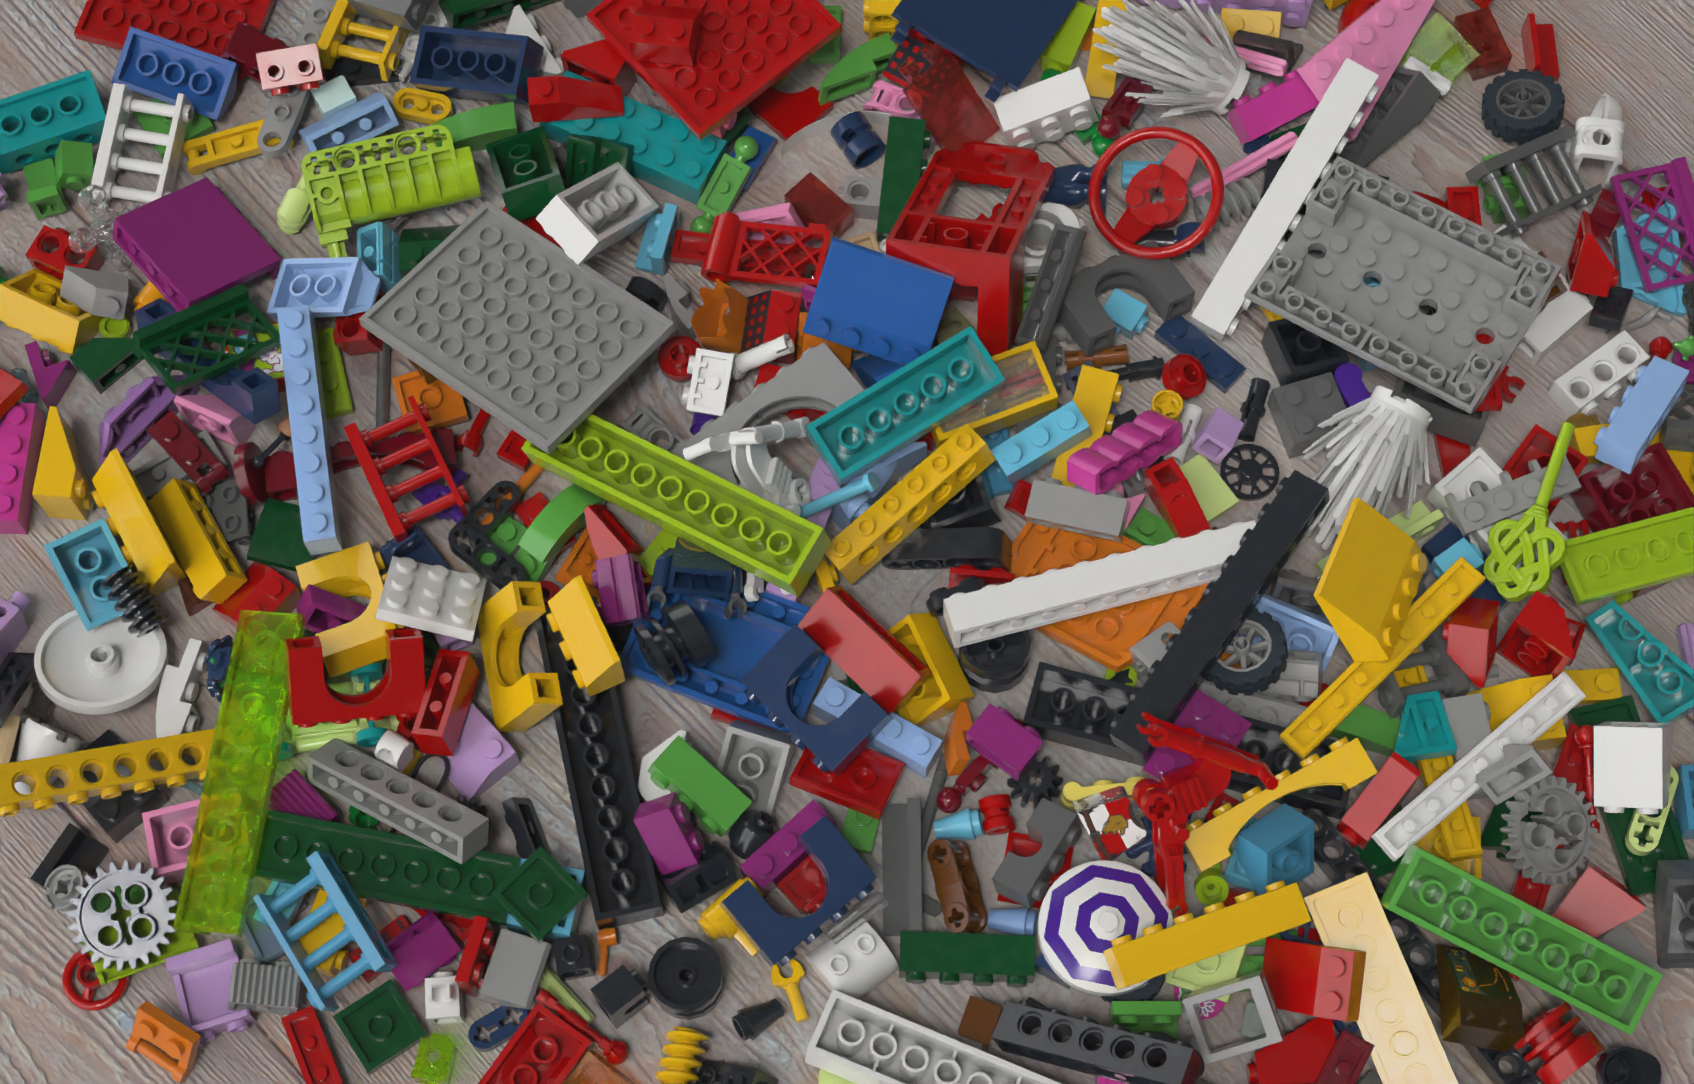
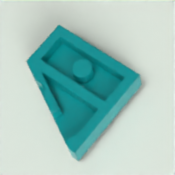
M1439 691L1407 695L1401 714L1394 751L1408 762L1455 755L1457 746Z

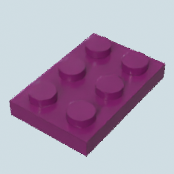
M1197 690L1174 723L1184 728L1192 727L1194 728L1193 731L1233 744L1236 748L1252 725V723L1200 690ZM1163 746L1156 749L1141 772L1160 782L1162 781V774H1168L1172 770L1176 771V769L1183 768L1185 765L1189 766L1193 763L1194 759H1191L1190 755Z

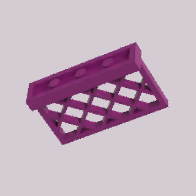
M1686 157L1673 159L1667 164L1612 176L1609 180L1645 294L1694 283V274L1686 276L1676 270L1681 258L1692 263L1694 268V182ZM1664 174L1667 186L1663 192L1648 184L1652 175ZM1630 181L1640 187L1635 198L1623 193L1621 182ZM1644 190L1659 198L1654 209L1638 201ZM1663 200L1674 206L1676 215L1673 220L1657 212ZM1634 207L1649 215L1643 227L1632 221L1630 213ZM1653 218L1668 226L1663 238L1647 230ZM1672 229L1684 236L1685 243L1682 249L1666 241ZM1643 236L1659 244L1652 256L1641 250L1639 242ZM1662 247L1678 255L1671 267L1656 258ZM1652 264L1667 272L1664 281L1652 284L1648 272Z

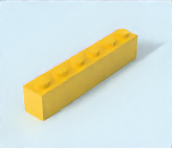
M1284 880L1265 886L1267 893L1255 896L1254 891L1234 897L1236 904L1228 907L1224 906L1223 901L1204 908L1205 915L1194 918L1192 912L1173 919L1174 926L1163 929L1161 923L1143 929L1144 936L1132 940L1130 934L1112 940L1113 947L1103 951L1117 990L1312 921L1297 882L1287 886Z

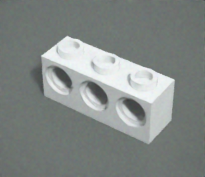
M1624 330L1555 380L1547 394L1572 421L1580 415L1587 417L1599 407L1598 402L1606 397L1610 400L1616 396L1623 388L1621 385L1626 381L1635 382L1639 369L1642 365H1646L1650 356ZM1618 357L1627 359L1630 364L1622 363ZM1595 374L1602 375L1606 381L1597 379ZM1571 392H1578L1583 398H1576Z

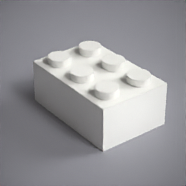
M1079 67L1019 89L1017 92L1014 91L1001 96L994 103L1002 129L1010 146L1033 149L1036 144L1044 141L1059 140L1065 133L1075 129L1077 131L1088 129L1094 122L1099 121Z

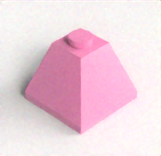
M177 395L174 399V403L188 426L201 432L206 429L210 436L234 447H237L238 444L246 443L256 427L255 424L215 395Z

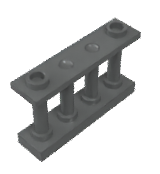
M1570 124L1485 160L1465 173L1470 184L1483 179L1484 183H1488L1498 201L1509 226L1496 234L1502 237L1511 234L1512 238L1518 237L1530 230L1528 227L1530 224L1570 206L1576 205L1577 209H1580L1594 201L1592 195L1603 190L1601 184L1585 190L1564 149L1567 147L1565 141L1575 135ZM1545 151H1548L1549 155L1553 154L1574 196L1564 200L1543 159ZM1526 160L1528 165L1532 164L1552 206L1542 209L1521 168L1523 166L1522 161ZM1505 170L1506 174L1510 173L1531 214L1530 216L1523 219L1520 218L1499 177L1502 175L1500 171Z
M1422 578L1412 604L1427 590ZM1443 624L1422 643L1424 652L1411 654L1395 670L1399 671L1428 664L1432 666L1437 680L1399 688L1392 673L1377 688L1380 704L1383 708H1386L1390 719L1398 716L1406 703L1405 698L1407 695L1439 691L1446 698L1465 696L1471 689L1465 673L1447 654L1448 641L1442 640Z

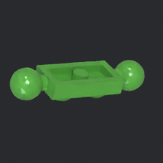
M746 135L736 140L734 145L736 155L734 158L724 153L695 206L704 213L702 216L693 219L690 231L710 234L714 217L723 212H730L753 170L745 164L746 160L754 158L758 153V143L753 137Z

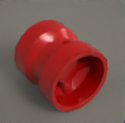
M996 794L984 797L978 801L979 810L984 814L985 820L982 826L985 835H1001L1016 829L1015 818L1009 812L1012 807L1010 795Z

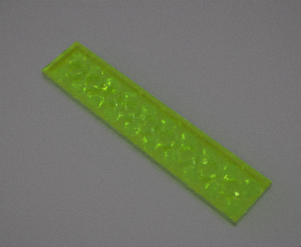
M252 610L240 611L173 929L178 932L242 938L289 708L285 639L303 637L306 619L303 614Z

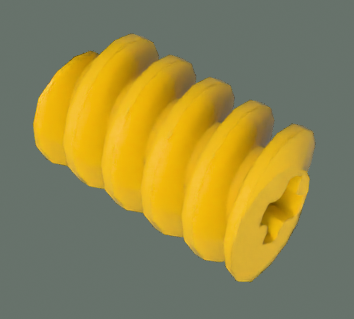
M673 1026L672 1028L676 1031H669L665 1036L672 1044L664 1045L662 1048L663 1053L669 1057L659 1060V1065L665 1071H658L655 1074V1078L662 1084H688V1081H699L700 1077L691 1072L692 1068L703 1066L701 1062L695 1059V1055L706 1054V1050L700 1047L698 1042L709 1041L710 1037L690 1028Z

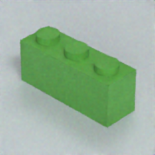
M679 735L648 769L652 782L662 790L668 789L671 793L676 792L680 802H684L689 812L692 811L701 819V826L712 835L716 833L722 837L752 803L746 795Z

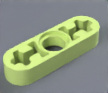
M1672 766L1670 770L1668 806L1660 809V816L1652 818L1646 814H1639L1638 808L1634 809L1625 836V844L1628 850L1635 855H1648L1659 843L1679 781L1678 773ZM1644 825L1650 826L1645 835V839L1650 843L1647 842L1644 846L1638 845L1639 839L1634 836H1638L1642 832Z

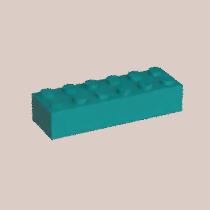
M568 70L563 75L564 77L588 80ZM624 95V116L539 122V126L544 127L547 138L560 144L568 142L569 135L579 134L634 145L631 176L694 204L698 203L724 153L728 155L726 140L709 134L700 141L681 120Z
M969 326L806 425L805 434L840 487L1002 388L1006 379L973 328Z

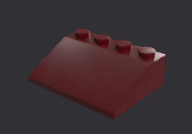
M1661 442L1647 447L1631 474L1607 464L1581 475L1578 478L1581 488L1570 494L1593 533L1694 507L1692 491ZM1669 582L1631 591L1633 599L1658 589Z

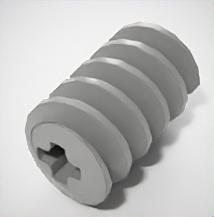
M1240 178L1237 183L1230 182L1224 187V202L1218 219H1221L1225 225L1230 224V214H1232L1236 221L1241 220L1240 210H1243L1247 216L1252 215L1251 206L1253 205L1256 209L1261 201L1259 192L1248 178ZM1212 190L1206 192L1205 196H1196L1193 200L1194 215L1199 223L1203 222L1208 213ZM1217 220L1213 229H1219V220Z

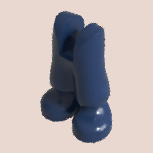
M1096 163L1091 167H1086L1083 164L1056 167L1054 180L1042 203H1056L1074 208L1082 206L1085 201H1088L1089 184L1085 183L1090 182ZM1108 168L1102 180L1100 193L1104 215H1106Z

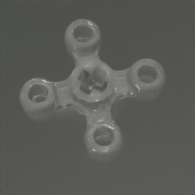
M94 184L85 187L80 191L78 201L83 209L92 214L93 222L89 228L81 227L70 234L68 238L69 247L74 252L83 254L91 251L96 244L107 245L112 253L111 264L116 270L126 272L136 267L134 262L112 239L114 219L143 205L138 203L131 204L124 208L121 213L110 211L106 205V191L101 186Z

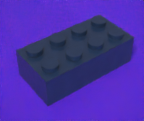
M422 25L409 83L418 89L440 93L445 96L529 105L528 78L538 77L544 47L525 35Z

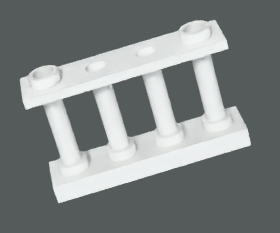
M113 83L87 198L96 207L108 209L110 200L114 198L150 203L173 192L187 125L192 122L194 115L193 105L184 94L178 93L176 105L137 100L126 85ZM135 111L173 117L169 134L129 128L127 125L129 115ZM131 140L166 146L163 163L122 157L123 142ZM120 169L160 175L157 191L116 186V173Z

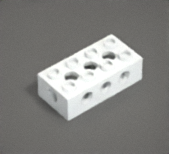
M1479 447L1439 481L1426 498L1436 509H1440L1449 523L1451 522L1458 528L1444 496L1453 493L1457 502L1472 497L1470 493L1472 492L1471 484L1478 482L1484 492L1500 486L1502 482L1499 473L1503 472V470ZM1524 513L1509 519L1520 521ZM1549 520L1548 527L1557 530L1560 533V535L1564 538V540H1568L1566 536ZM1494 525L1468 535L1470 542L1474 543L1481 551L1488 555L1491 553L1488 536L1490 529ZM1534 525V527L1529 531V534L1532 533V532L1535 530V525ZM1549 542L1550 553H1552L1554 544ZM1536 547L1534 550L1536 555V562H1538V550ZM1523 559L1516 566L1517 569L1524 566Z

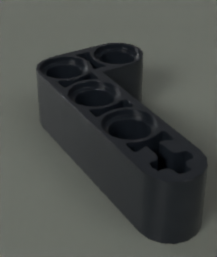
M994 527L916 529L882 558V565L893 570L950 569L951 567L957 568L958 565H971L989 571L991 568H1002L1009 573L1011 572L1012 541L1003 530Z

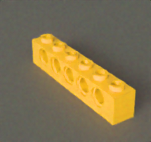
M966 423L831 540L832 542L825 552V556L850 585L856 582L996 460L986 442Z

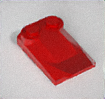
M537 1002L478 1084H564L576 1066L586 1058L593 1042Z

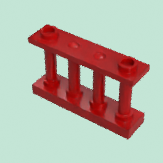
M413 395L408 397L413 409L412 412L368 432L366 429L360 431L355 422L343 427L398 544L409 537L407 530L412 528V524L455 504H458L463 516L468 513L465 503L470 501L463 484L456 486L426 423L432 419L424 402L418 405ZM419 422L426 438L381 459L379 457L372 458L369 448L374 447L373 443ZM432 449L439 465L394 486L391 484L385 486L381 477L386 474L385 470ZM445 477L451 493L406 514L404 511L397 512L394 503L399 501V497Z

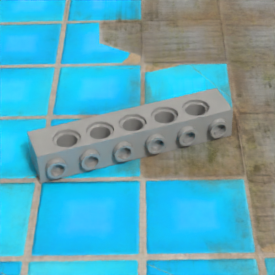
M333 738L308 756V783L460 864L465 863L488 845L489 818L336 738Z

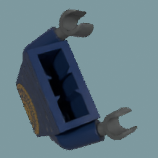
M680 537L676 540L675 548H668L657 558L651 586L654 589L647 595L646 599L647 611H649L650 602L657 600L661 603L660 613L663 612L666 605V596L663 593V589H667V593L721 598H728L730 595L731 600L724 609L725 617L728 620L731 618L733 613L732 607L739 610L740 619L745 614L747 604L740 598V594H743L742 568Z

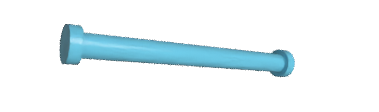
M868 472L863 475V479L801 506L800 517L805 519L865 491H876L879 489L878 478L873 472Z

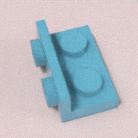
M665 203L663 214H652L648 219L635 263L637 270L665 275L672 251L675 230L678 229L680 224L678 205Z

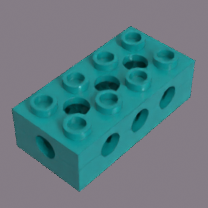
M90 69L0 100V173L2 175L22 169L28 164L54 158L61 140L92 144L101 141L107 110L100 89Z

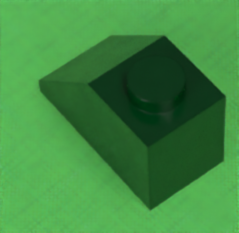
M92 338L89 342L78 346L74 354L69 357L77 371L100 395L141 362L134 354L133 338Z

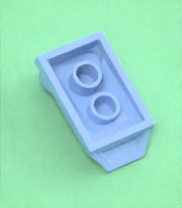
M360 257L283 259L266 313L273 319H278V309L302 305L309 306L314 318L348 316L366 312L375 304L381 281L380 278L369 270Z
M912 442L850 480L845 486L863 479L864 474L873 472L878 478L879 489L873 492L865 491L832 506L833 523L841 530L849 526L889 491L896 478L927 457V444L925 442Z
M1264 594L1255 608L1262 614L1264 611L1269 613L1273 621L1277 620L1280 623L1282 631L1285 633L1289 650L1323 652L1322 672L1324 674L1339 640L1338 634L1326 615L1313 614ZM1240 634V635H1237V636H1238V637H1241V636L1247 637V634ZM1255 636L1251 645L1263 642L1264 640ZM1232 640L1229 645L1233 646L1234 641Z

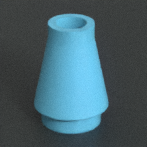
M968 807L942 819L933 820L936 839L976 840V836L983 835L979 809L971 810Z

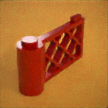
M723 212L714 217L701 268V276L714 283L718 279L723 283L736 280L802 287L804 284L817 288L831 245L832 230H828L827 224L809 223L808 227L747 222L741 221L739 216L734 213ZM749 232H759L765 237V239L752 248L747 243ZM783 235L792 236L795 241L783 250H780L774 242ZM812 238L823 239L822 246L811 254L804 246ZM771 244L777 254L762 263L756 253ZM800 247L806 257L792 266L786 256ZM750 257H753L759 265L750 272L740 271L741 263ZM782 259L789 269L780 275H772L768 268ZM812 262L816 268L814 279L801 278L797 272Z

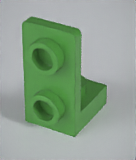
M48 158L25 165L23 170L29 192L25 194L28 204L37 219L40 220L68 211L62 189L56 186L54 161Z

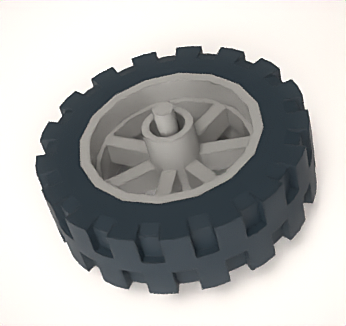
M1254 608L1233 638V646L1229 645L1224 653L1233 655L1224 662L1219 659L1207 676L1210 682H1214L1217 689L1221 691L1224 689L1228 690V693L1238 696V693H1244L1245 696L1254 695L1253 692L1258 690L1263 692L1269 689L1268 685L1278 682L1280 673L1285 672L1287 667L1286 659H1288L1289 653L1285 633L1282 631L1280 623L1277 620L1273 621L1269 613L1264 611L1262 614L1258 612L1257 608ZM1247 634V637H1238L1237 635ZM1255 636L1264 640L1263 642L1251 645ZM1267 649L1264 659L1254 654V652ZM1238 662L1241 665V669H1235L1231 666ZM1252 662H1255L1257 664L1255 666L1247 668V666L1250 665Z

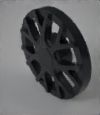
M1242 444L1232 448L1223 458L1220 466V477L1238 499L1245 501H1257L1267 497L1275 489L1279 480V466L1275 457L1267 449L1255 444ZM1241 451H1249L1251 459L1244 460ZM1259 453L1267 458L1262 464L1255 460ZM1229 458L1240 463L1238 468L1226 464ZM1273 468L1274 476L1263 475V469ZM1236 474L1238 481L1230 484L1227 476ZM1260 479L1269 487L1263 492L1257 486ZM1242 484L1251 486L1250 494L1240 492Z

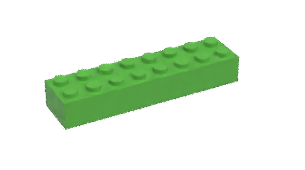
M1410 843L1380 900V904L1386 909L1630 1035L1634 1032L1663 976L1662 973L1412 843Z

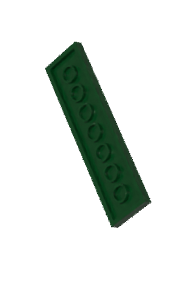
M261 808L243 873L246 876L295 885L310 874L311 866L306 859L315 851L329 852L359 898L472 920L477 915L488 918L490 923L506 926L508 912L491 896V893L520 866L521 859L479 851L465 863L460 864L408 836ZM319 884L313 888L325 891L324 887Z

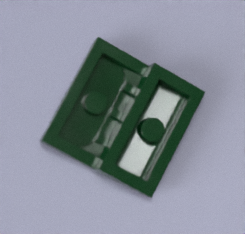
M569 135L564 181L565 189L578 184L617 162L631 175L634 145L595 136Z
M268 498L253 533L247 552V560L297 572L295 566L315 560L317 555H310L303 542L299 505Z

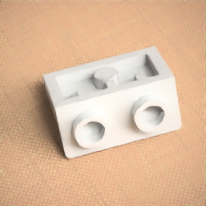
M697 348L696 355H690L687 374H692L690 387L684 386L682 405H687V413H700L717 417L725 413L734 354Z

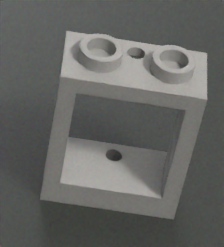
M1263 969L1186 993L1182 999L1181 1015L1186 1025L1191 1024L1194 1037H1191L1192 1046L1202 1056L1205 1065L1281 1042L1286 1035ZM1250 988L1265 1034L1212 1050L1196 1004Z

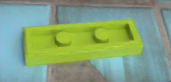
M334 327L316 331L327 420L354 413L341 351L334 344Z

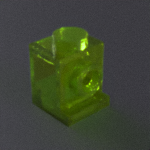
M431 1033L429 1039L421 1038L414 1070L411 1072V1078L416 1083L450 1084L458 1048L454 1043H449V1036ZM438 1052L440 1055L438 1061L434 1063L428 1062L429 1054Z

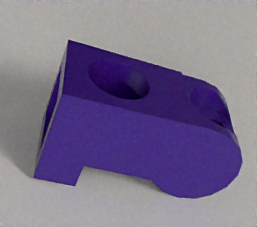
M1345 363L1337 367L1334 378L1346 408L1371 396L1362 382V372L1357 365Z

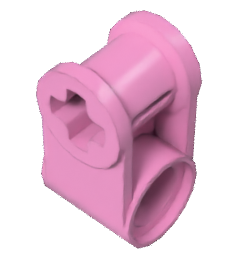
M881 80L874 82L872 87L873 94L870 100L863 106V111L885 112L894 117L916 119L922 113L921 97L916 92ZM907 108L914 109V110L909 111V112L904 111V109H907Z

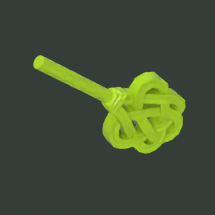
M1563 422L1535 504L1531 505L1524 512V516L1520 521L1505 519L1497 522L1489 531L1488 543L1491 553L1485 560L1483 572L1489 583L1496 586L1501 597L1508 602L1521 601L1529 595H1534L1536 591L1540 593L1547 591L1552 580V571L1563 563L1568 553L1567 543L1557 530L1548 527L1549 510L1547 507L1575 429V425ZM1534 525H1535V530H1534L1532 533L1529 534V531H1530V530L1534 527ZM1549 542H1552L1555 546L1552 553H1550ZM1536 547L1538 550V562H1536V555L1534 550ZM1523 559L1524 566L1517 569L1516 566ZM1516 585L1514 588H1509L1508 586Z

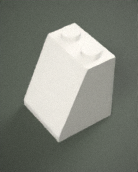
M1605 721L1594 726V806L1604 807V812L1624 813V807L1638 808L1639 814H1659V809L1668 806L1673 723Z

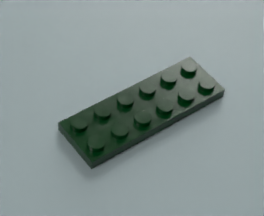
M1632 695L1574 708L1567 712L1569 722L1578 726L1590 725L1594 727L1605 721L1641 722ZM1598 806L1630 896L1634 894L1637 897L1655 894L1657 860H1690L1671 806L1657 847L1645 856L1631 853L1625 844V836L1635 808L1624 807V813L1604 812V807ZM1659 809V814L1646 815L1652 818H1656L1660 816L1661 810ZM1644 825L1642 832L1638 836H1634L1639 839L1638 845L1644 846L1647 842L1650 843L1645 839L1646 832L1650 826Z

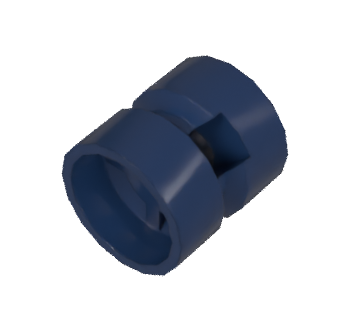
M861 111L847 114L837 121L831 129L832 138L839 148L844 150L845 157L855 169H862L871 165L881 157L886 149V145L877 132L872 131V125Z

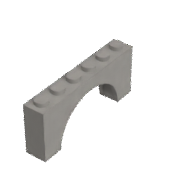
M822 342L817 347L812 346L808 348L801 358L792 365L783 366L776 376L767 383L757 385L744 400L732 403L719 418L707 421L697 434L691 438L681 440L671 453L686 460L683 455L684 448L709 437L759 426L767 419L785 411L816 409L828 413L864 391V388L829 347ZM731 450L722 452L711 451L688 461L739 486L732 466Z

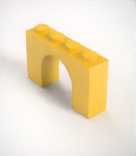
M367 541L295 566L303 592L307 585L311 584L344 598L361 596L370 599L367 609L355 620L315 634V636H319L322 645L323 662L330 678L386 659L385 630L404 628V626L375 619L387 573L381 575L380 572L386 569L380 551L374 553L370 542Z
M511 581L480 607L477 626L495 728L498 732H525L563 704L557 673H527L525 676H522L519 665V648L524 631L546 612L540 582Z

